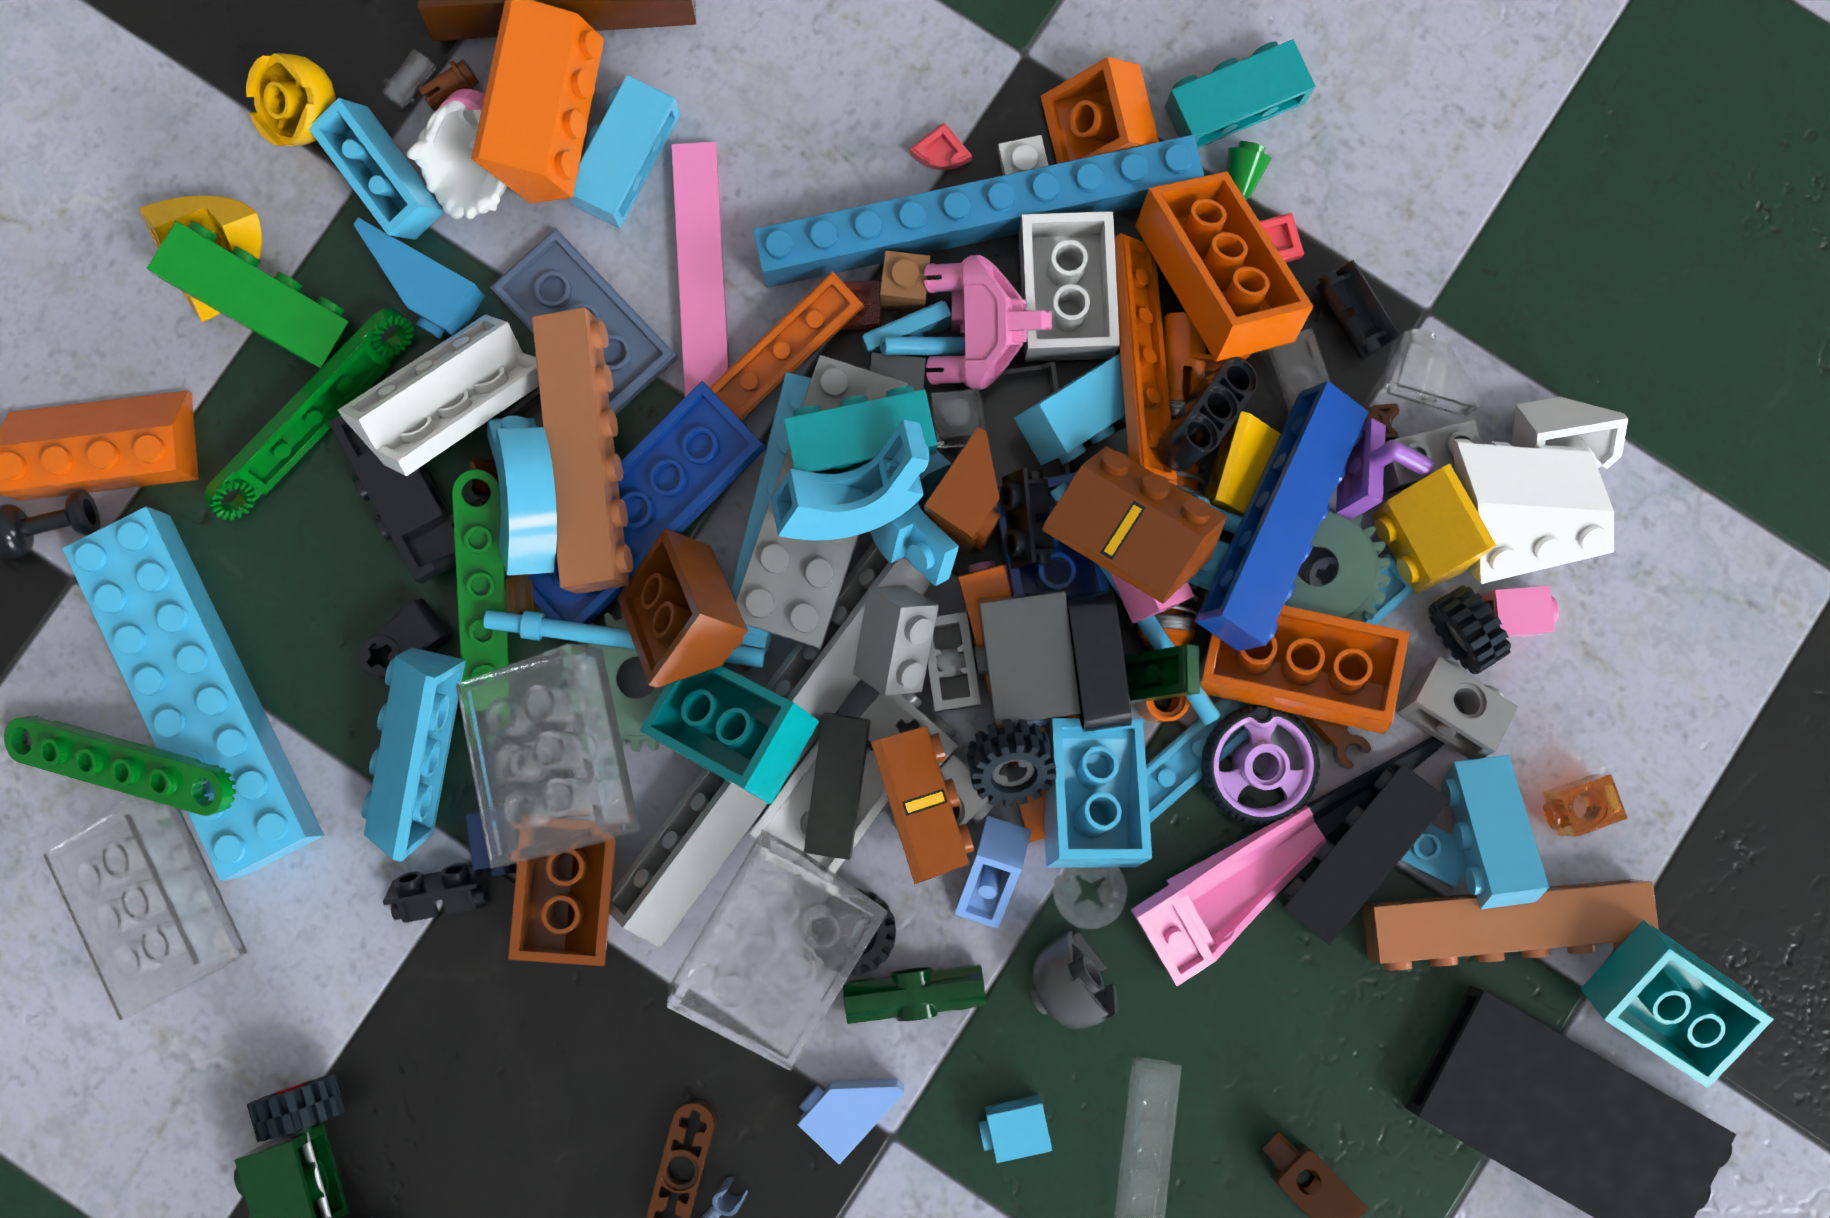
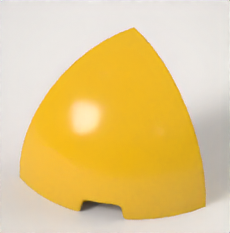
M209 195L185 196L159 201L138 208L158 249L175 221L186 227L189 226L191 221H194L216 234L218 237L214 243L227 251L232 252L236 246L260 259L262 232L257 212L238 200ZM182 291L202 323L219 314L218 311Z

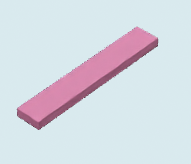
M716 141L671 144L685 397L701 381L710 387L729 369Z

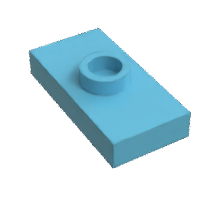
M939 301L865 333L862 336L863 348L869 361H871L872 353H881L880 342L882 337H928L951 327L952 314L946 301Z
M1433 824L1427 827L1400 860L1453 888H1457L1468 865L1464 850L1457 848L1454 836Z

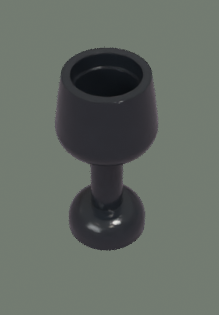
M85 490L76 491L66 499L65 509L28 517L21 508L15 505H1L0 560L20 558L27 555L33 548L34 535L69 526L81 535H90L100 530L99 513L91 495Z

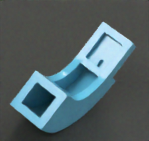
M507 416L503 419H490L487 421L486 435L498 473L501 508L499 550L506 574L554 573L557 541L556 495L551 454L544 427H537L534 418Z
M903 419L879 454L870 462L857 469L838 474H819L790 469L771 498L778 536L801 540L847 538L877 529L908 511L924 495L919 474L924 472L930 461L929 449L925 444L920 423Z
M938 451L936 454L929 455L930 461L926 469L919 474L924 493L919 501L900 517L870 531L877 548L890 564L905 557L934 586L949 580L959 545L942 531L920 508L926 504L951 467V463Z

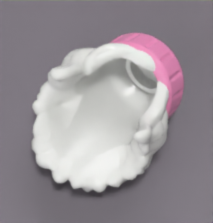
M460 89L450 94L438 110L430 116L426 128L418 135L417 142L406 153L409 159L415 160V163L421 167L422 176L427 184V190L435 194L437 202L442 206L444 213L449 214L453 219H461L463 216L467 219H473L478 214H485L489 210H497L500 197L504 194L507 187L471 159L485 93L473 89Z

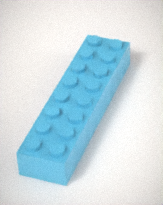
M146 506L62 548L156 747L161 750L198 759L202 763L213 766L219 765V768L223 767L226 769L225 773L232 775L229 779L235 782L232 788L236 789V794L232 796L235 800L230 803L231 807L229 809L208 816L187 811L219 880L243 878L324 836L171 516ZM207 780V783H203V785H206L203 791H207V794L204 796H209V800H214L215 792L213 785Z

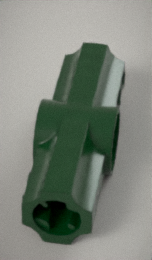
M981 964L932 970L931 967L910 968L894 971L891 973V976L850 980L849 982L842 983L847 1024L896 1018L897 1021H916L935 1017L938 1015V1012L986 1006Z

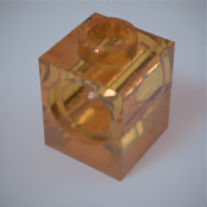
M1611 774L1590 775L1542 792L1546 804L1543 805L1545 818L1549 826L1557 831L1558 836L1577 837L1628 819ZM1579 795L1585 799L1587 805L1586 813L1582 818L1577 817L1573 808L1574 801Z

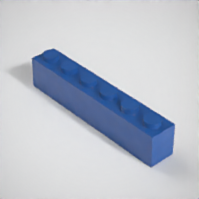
M1329 381L1299 393L1195 620L1196 623L1237 651L1266 646L1275 635L1278 627L1276 622L1284 603L1294 592V580L1300 566L1312 551L1313 545L1311 541L1319 524L1326 518L1330 507L1328 503L1335 487L1345 476V464L1348 457L1362 437L1363 431L1361 428L1369 411Z

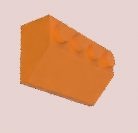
M505 0L471 159L530 204L573 198L604 38L577 13L534 0Z
M188 390L8 412L0 426V495L17 501L68 496L80 490L93 493L199 480L192 392Z
M1283 605L1276 621L1278 624L1277 631L1266 646L1237 651L1212 634L1201 686L1207 695L1252 705L1266 706L1267 708H1274L1283 712L1384 734L1393 722L1410 632Z

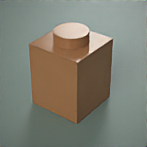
M885 251L880 291L881 310L914 313L926 307L927 289L924 280H929V276H924V271L927 264H930L929 255Z

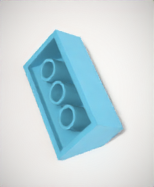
M410 648L396 655L387 667L385 683L387 686H390L388 701L382 706L378 716L377 728L382 731L380 746L375 749L371 757L369 772L374 775L372 790L368 792L364 799L361 816L366 819L364 836L392 860L402 862L434 834L466 660Z

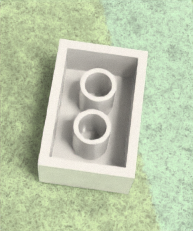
M1113 211L1022 214L1019 227L1022 300H1026V311H1052V330L1027 331V342H1023L1024 362L1108 359L1114 356L1120 343Z

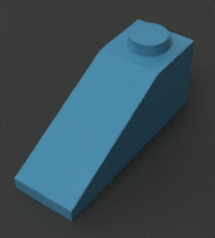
M359 217L357 218L354 227L406 307L419 318L416 326L431 336L440 339L443 333L451 337L468 325L485 297L473 282L396 238L387 235L382 230Z

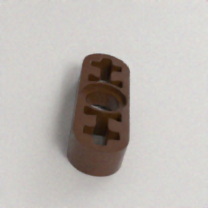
M699 1099L688 1100L675 1112L646 1218H664L658 1215L657 1211L665 1210L669 1203L671 1192L679 1194L689 1193V1198L680 1194L675 1207V1215L682 1218L692 1217L716 1126V1114L707 1102ZM692 1111L699 1112L700 1121L706 1123V1128L698 1129L692 1146L702 1147L701 1153L691 1146L674 1145L675 1139L682 1144L684 1143L688 1132V1124L682 1122V1117L689 1118ZM675 1157H687L694 1164L695 1173L690 1180L679 1182L671 1177L669 1163ZM664 1186L671 1192H662V1187Z

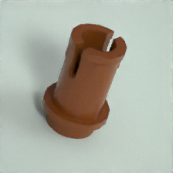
M464 59L458 63L454 60L451 61V68L425 85L418 87L421 94L426 96L425 100L434 112L456 90L473 89L479 83Z

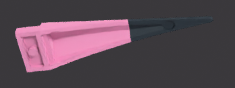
M1434 736L1310 802L1303 806L1302 809H1297L1296 813L1271 823L1166 880L1168 883L1167 887L1132 908L1131 912L1176 986L1217 961L1270 901L1312 860L1313 856L1328 838L1334 840L1346 829L1341 823L1358 802L1367 807L1378 793L1371 787L1388 766L1395 772L1403 764L1414 770L1445 743Z

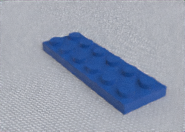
M703 381L621 461L623 479L618 482L620 499H623L628 512V524L623 527L625 544L629 546L633 557V570L628 572L629 579L665 528L681 534L767 448ZM557 553L554 573L511 575L549 619L591 624L618 597L624 588L618 587L575 594L560 588Z

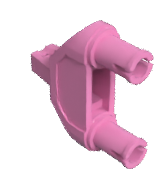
M970 255L962 263H930L925 267L924 276H942L939 280H924L925 287L929 293L964 291L965 355L930 356L927 360L926 368H944L943 372H926L928 381L932 385L965 383L967 387L973 390L985 389L1003 373L1023 346V342H1027V331L1052 330V311H1026V300H1022V297L1002 272L984 256Z

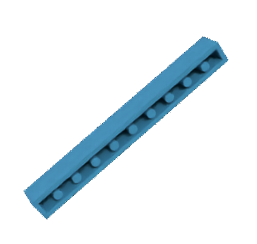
M1189 135L753 229L762 273L766 287L769 288L829 275L832 271L839 273L884 263L885 251L922 255L1019 234L1022 214L1112 211L1117 213L1141 208L1149 188L1203 177L1204 172L1195 135Z

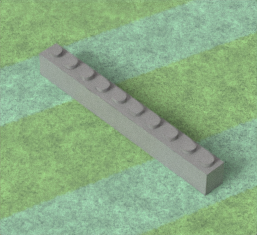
M875 542L871 544L844 580L822 648L818 649L798 642L765 686V688L796 703L819 721L792 770L820 734L822 715L824 713L835 714L860 680L853 674L868 588L906 585L924 595L932 584L905 557L890 564L879 551ZM704 768L612 890L610 915L622 928L661 948L768 803Z

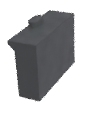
M1055 361L1038 366L1005 369L990 386L982 390H974L978 426L987 433L998 489L1002 486V477L1022 468H1027V472L1042 471L1043 479L1070 474L1069 462L1062 465L1058 458L1040 465L1013 418L1059 389Z
M1061 588L977 599L983 646L975 647L978 675L987 674L992 715L995 724L1001 725L1003 720L1011 719L1012 723H1016L1019 719L1030 721L1081 714L1065 591Z

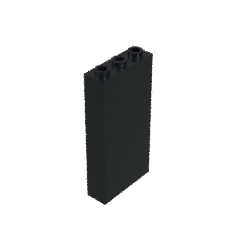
M1470 985L1405 1106L1407 1110L1594 1218H1694L1697 1211L1707 1204L1711 1195L1710 1186L1719 1168L1729 1161L1732 1154V1142L1737 1135L1490 993Z

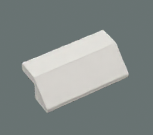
M485 314L347 403L338 411L347 424L385 466L408 476L537 388L539 381L536 357L522 352L508 322Z

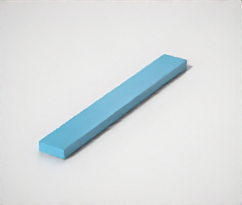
M1389 554L1381 557L1390 559L1391 564L1388 569L1380 572V574L1391 577L1390 583L1386 588H1377L1386 594V598L1382 605L1370 603L1375 607L1377 613L1372 620L1361 615L1360 617L1365 623L1376 625L1414 592L1410 584L1405 583L1400 577L1396 562ZM1220 698L1214 704L1220 713L1218 719L1208 725H1204L1199 717L1146 763L1150 823L1202 778V751L1206 744V739L1214 729V726L1229 713L1242 707L1252 706V704ZM1243 726L1235 730L1226 740L1220 753L1219 762L1249 737L1247 730Z

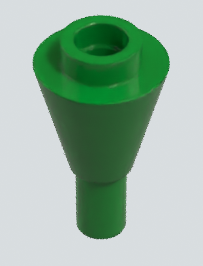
M1240 141L1238 147L1228 148V173L1247 201L1250 199L1272 158L1264 153V146L1254 142Z

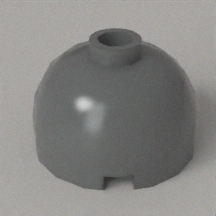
M1069 931L1050 942L1041 950L1034 964L1032 977L1035 988L1031 990V996L1035 1006L1043 1015L1048 1013L1056 1022L1071 1029H1085L1115 1016L1119 1010V1001L1114 983L1105 987L1099 972L1107 968L1093 945L1081 933L1077 932L1072 935V931Z

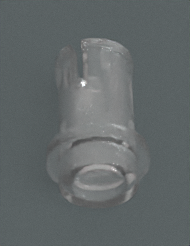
M412 49L405 62L390 80L388 78L384 79L383 83L386 86L381 92L395 105L404 109L408 103L410 105L415 103L413 97L418 92V87L423 85L437 68L425 56Z

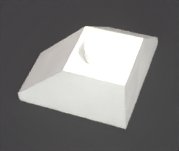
M1563 397L1516 404L1511 442L1512 446L1534 448L1536 445L1588 448L1594 456L1597 467L1604 466L1608 469L1622 457L1628 417L1621 412Z

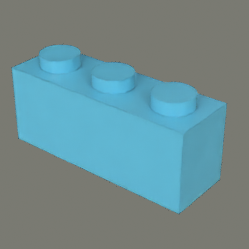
M626 75L621 87L616 86L611 91L606 103L607 113L600 126L595 125L589 132L585 145L587 151L579 164L573 198H569L574 207L621 229L680 117L674 97L629 75Z
M338 98L312 123L309 128L310 132L387 235L416 240L444 214L442 206L439 205L434 194L427 190L425 182L368 106Z
M1120 353L1101 362L1013 417L1040 465H1044L1056 458L1063 465L1086 451L1082 444L1090 439L1093 445L1116 432L1113 423L1117 420L1122 425L1126 424Z
M1502 755L1454 762L1441 782V793L1450 799L1446 806L1452 807L1455 818L1453 825L1454 841L1459 850H1464L1468 864L1465 877L1469 892L1477 896L1480 910L1537 902L1547 891L1549 885L1510 756Z

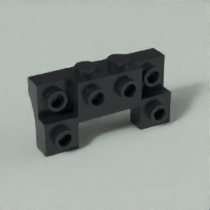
M341 415L329 421L332 430L357 474L352 477L354 486L365 501L371 499L378 512V515L373 517L377 528L386 540L392 539L414 580L423 584L456 566L453 513L450 514L425 466L422 465L408 476H405L385 466ZM479 498L470 503V505L481 506L486 502Z

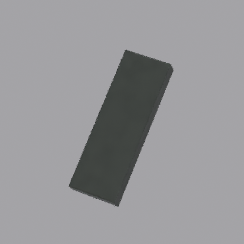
M830 713L822 715L804 853L846 860L852 858L871 719Z

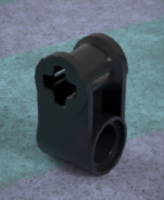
M420 598L401 609L388 624L362 644L358 653L359 663L362 669L369 675L385 679L387 667L380 665L383 661L380 655L382 650L385 649L391 652L388 655L389 661L410 648L435 653L450 640L453 634L423 598Z

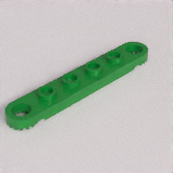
M383 309L373 314L208 484L204 493V500L211 511L223 520H226V518L234 520V517L241 518L242 513L245 512L247 514L250 512L248 508H252L255 505L254 502L262 494L266 495L331 428L329 421L340 416L338 409L366 392L391 366L390 362L392 359L399 355L401 350L403 352L406 350L405 346L411 344L410 338L414 336L412 333L414 329L410 321L395 309ZM392 323L397 325L396 332L391 338L385 341L380 340L382 338L380 334L384 333L382 329H388L386 325L390 327ZM232 488L235 490L240 489L237 497L231 502L222 503L220 500L224 498L222 494H227V489L229 491H232Z
M474 469L462 473L456 479L452 489L461 659L466 660L462 678L464 727L467 735L474 742L481 745H494L493 743L496 738L502 737L505 734L504 730L510 727L512 722L507 631L484 628V616L487 610L506 612L505 571L499 550L500 489L499 483L493 475L484 470ZM480 479L488 484L491 495L487 503L481 506H473L466 502L463 497V488L468 481ZM485 709L496 711L502 720L499 730L489 734L478 731L474 722L477 713Z
M38 716L13 719L5 729L4 743L8 754L16 762L203 816L223 812L231 807L230 803L235 800L232 797L233 794H236V789L232 788L235 782L229 779L232 775L225 773L226 769L223 767L219 768V765H209L200 762L198 759L56 720L49 721L38 718ZM27 731L32 739L31 749H29V745H24L28 743L27 740L23 741V738H26V735L23 733H27ZM207 780L213 785L215 792L214 800H209V796H204L207 794V791H203L206 788V785H203V783H207Z

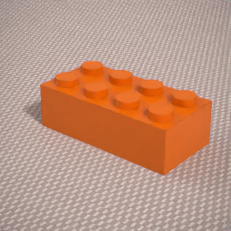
M1228 171L1149 188L1135 227L1215 362L1294 343L1313 305Z

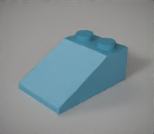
M1052 718L1050 720L1049 741L1056 764V778L1051 780L1052 787L1046 791L1044 833L1046 868L1138 867L1152 859L1143 719H1132L1130 726L1083 732L1079 718Z

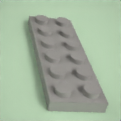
M819 355L802 407L819 405L822 411L840 407L839 402L853 396L864 395L867 396L868 401L887 397L886 392L888 390L908 386V383ZM790 446L788 447L772 496L789 470L794 469ZM770 500L736 601L745 625L821 649L859 535L833 540H801L778 536L772 501Z

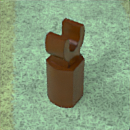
M1297 715L1325 746L1331 745L1335 762L1344 769L1354 767L1352 761L1346 756V749L1349 745H1355L1363 754L1369 753L1372 750L1365 738L1359 735H1351L1347 731L1349 726Z

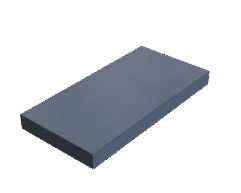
M557 228L549 233L490 287L532 333L533 316L585 307L599 320L604 322L608 334V347L603 348L605 364L610 368L613 378V391L608 392L609 405L615 415L678 359L672 349Z

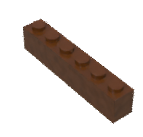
M418 0V9L433 41L491 38L498 36L505 0ZM534 0L577 13L595 31L697 25L696 0Z

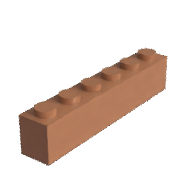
M585 307L533 316L532 324L543 427L549 444L555 483L557 513L556 553L560 588L575 594L630 586L628 572L633 570V557L629 546L625 544L623 527L628 524V512L623 499H620L618 482L623 479V467L618 454H615L613 437L618 435V423L616 415L609 405L608 392L613 391V378L610 368L605 364L603 348L608 347V334L605 324Z
M1637 879L1551 886L1537 902L1481 910L1477 896L1472 894L1364 903L1362 906L1368 959L1383 964L1384 970L1387 971L1412 969V961L1428 959L1430 966H1453L1459 964L1458 957L1475 955L1476 962H1498L1505 960V952L1521 951L1523 958H1542L1551 956L1550 948L1567 947V952L1570 954L1597 952L1596 944L1613 943V949H1617L1643 920L1659 930L1653 882Z

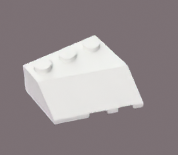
M1453 439L1455 473L1496 543L1493 549L1468 568L1469 572L1481 584L1614 552V510L1594 456L1588 448L1536 445L1532 448L1512 446L1508 442L1492 441L1490 445L1472 443L1467 439Z

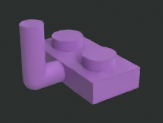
M1373 418L1363 423L1361 428L1363 431L1362 437L1352 449L1345 464V476L1337 486L1336 513L1349 520L1382 503L1384 466L1392 461L1424 477L1430 475L1435 469L1434 460L1398 441H1390L1385 444L1386 425Z

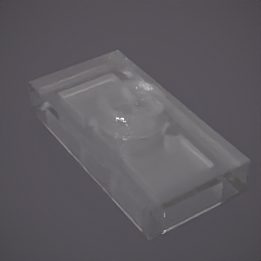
M1312 328L1301 331L1294 343L1268 349L1289 413L1301 391L1326 381L1330 382Z

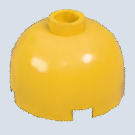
M274 53L271 56L257 58L249 70L246 83V97H254L256 112L249 113L252 123L260 135L275 146L294 147L316 141L309 128L336 101L332 82L324 69L304 56Z

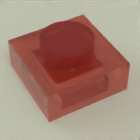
M879 280L843 282L863 303L864 307L840 330L876 329L881 327Z

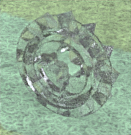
M1062 867L1054 878L1053 899L1058 911L1068 922L1084 929H1097L1110 924L1120 915L1127 899V885L1118 867ZM1078 875L1089 883H1093L1096 880L1100 881L1103 877L1105 878L1097 890V894L1100 897L1099 900L1103 904L1102 907L1089 899L1083 902L1080 901L1076 905L1073 904L1078 900V896L1082 892L1081 887L1078 885L1079 881L1076 879Z

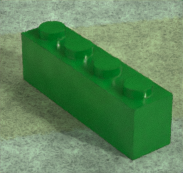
M175 221L147 267L151 274L319 370L325 365L348 326L349 321L341 317L345 311L344 309L322 296L318 298L317 302L299 293L303 285L279 271L275 277L268 275L257 268L261 261L241 248L235 246L233 251L229 252L215 244L214 242L218 236L202 225L191 221L189 226L186 227Z

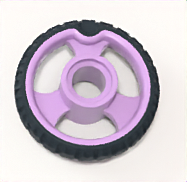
M1246 706L1229 713L1209 733L1202 751V779L1211 799L1226 814L1250 824H1271L1279 819H1284L1286 816H1290L1292 813H1296V810L1302 809L1308 802L1307 800L1311 798L1320 775L1319 750L1312 733L1292 713L1267 708L1266 706ZM1277 725L1286 729L1297 742L1301 753L1302 768L1290 769V761L1286 752L1279 746L1271 744V735ZM1243 726L1248 732L1249 741L1242 743L1235 750L1232 757L1233 770L1219 771L1220 753L1226 740L1235 730ZM1265 753L1268 757V768L1264 774L1256 776L1252 768L1253 761L1259 754ZM1247 785L1262 790H1272L1280 787L1285 797L1278 804L1265 808L1248 807L1237 802L1240 792Z

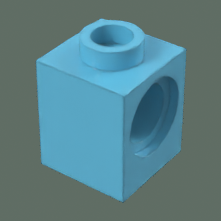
M1039 1095L985 1106L987 1120L978 1122L984 1151L994 1149L997 1163L1052 1151L1044 1109Z

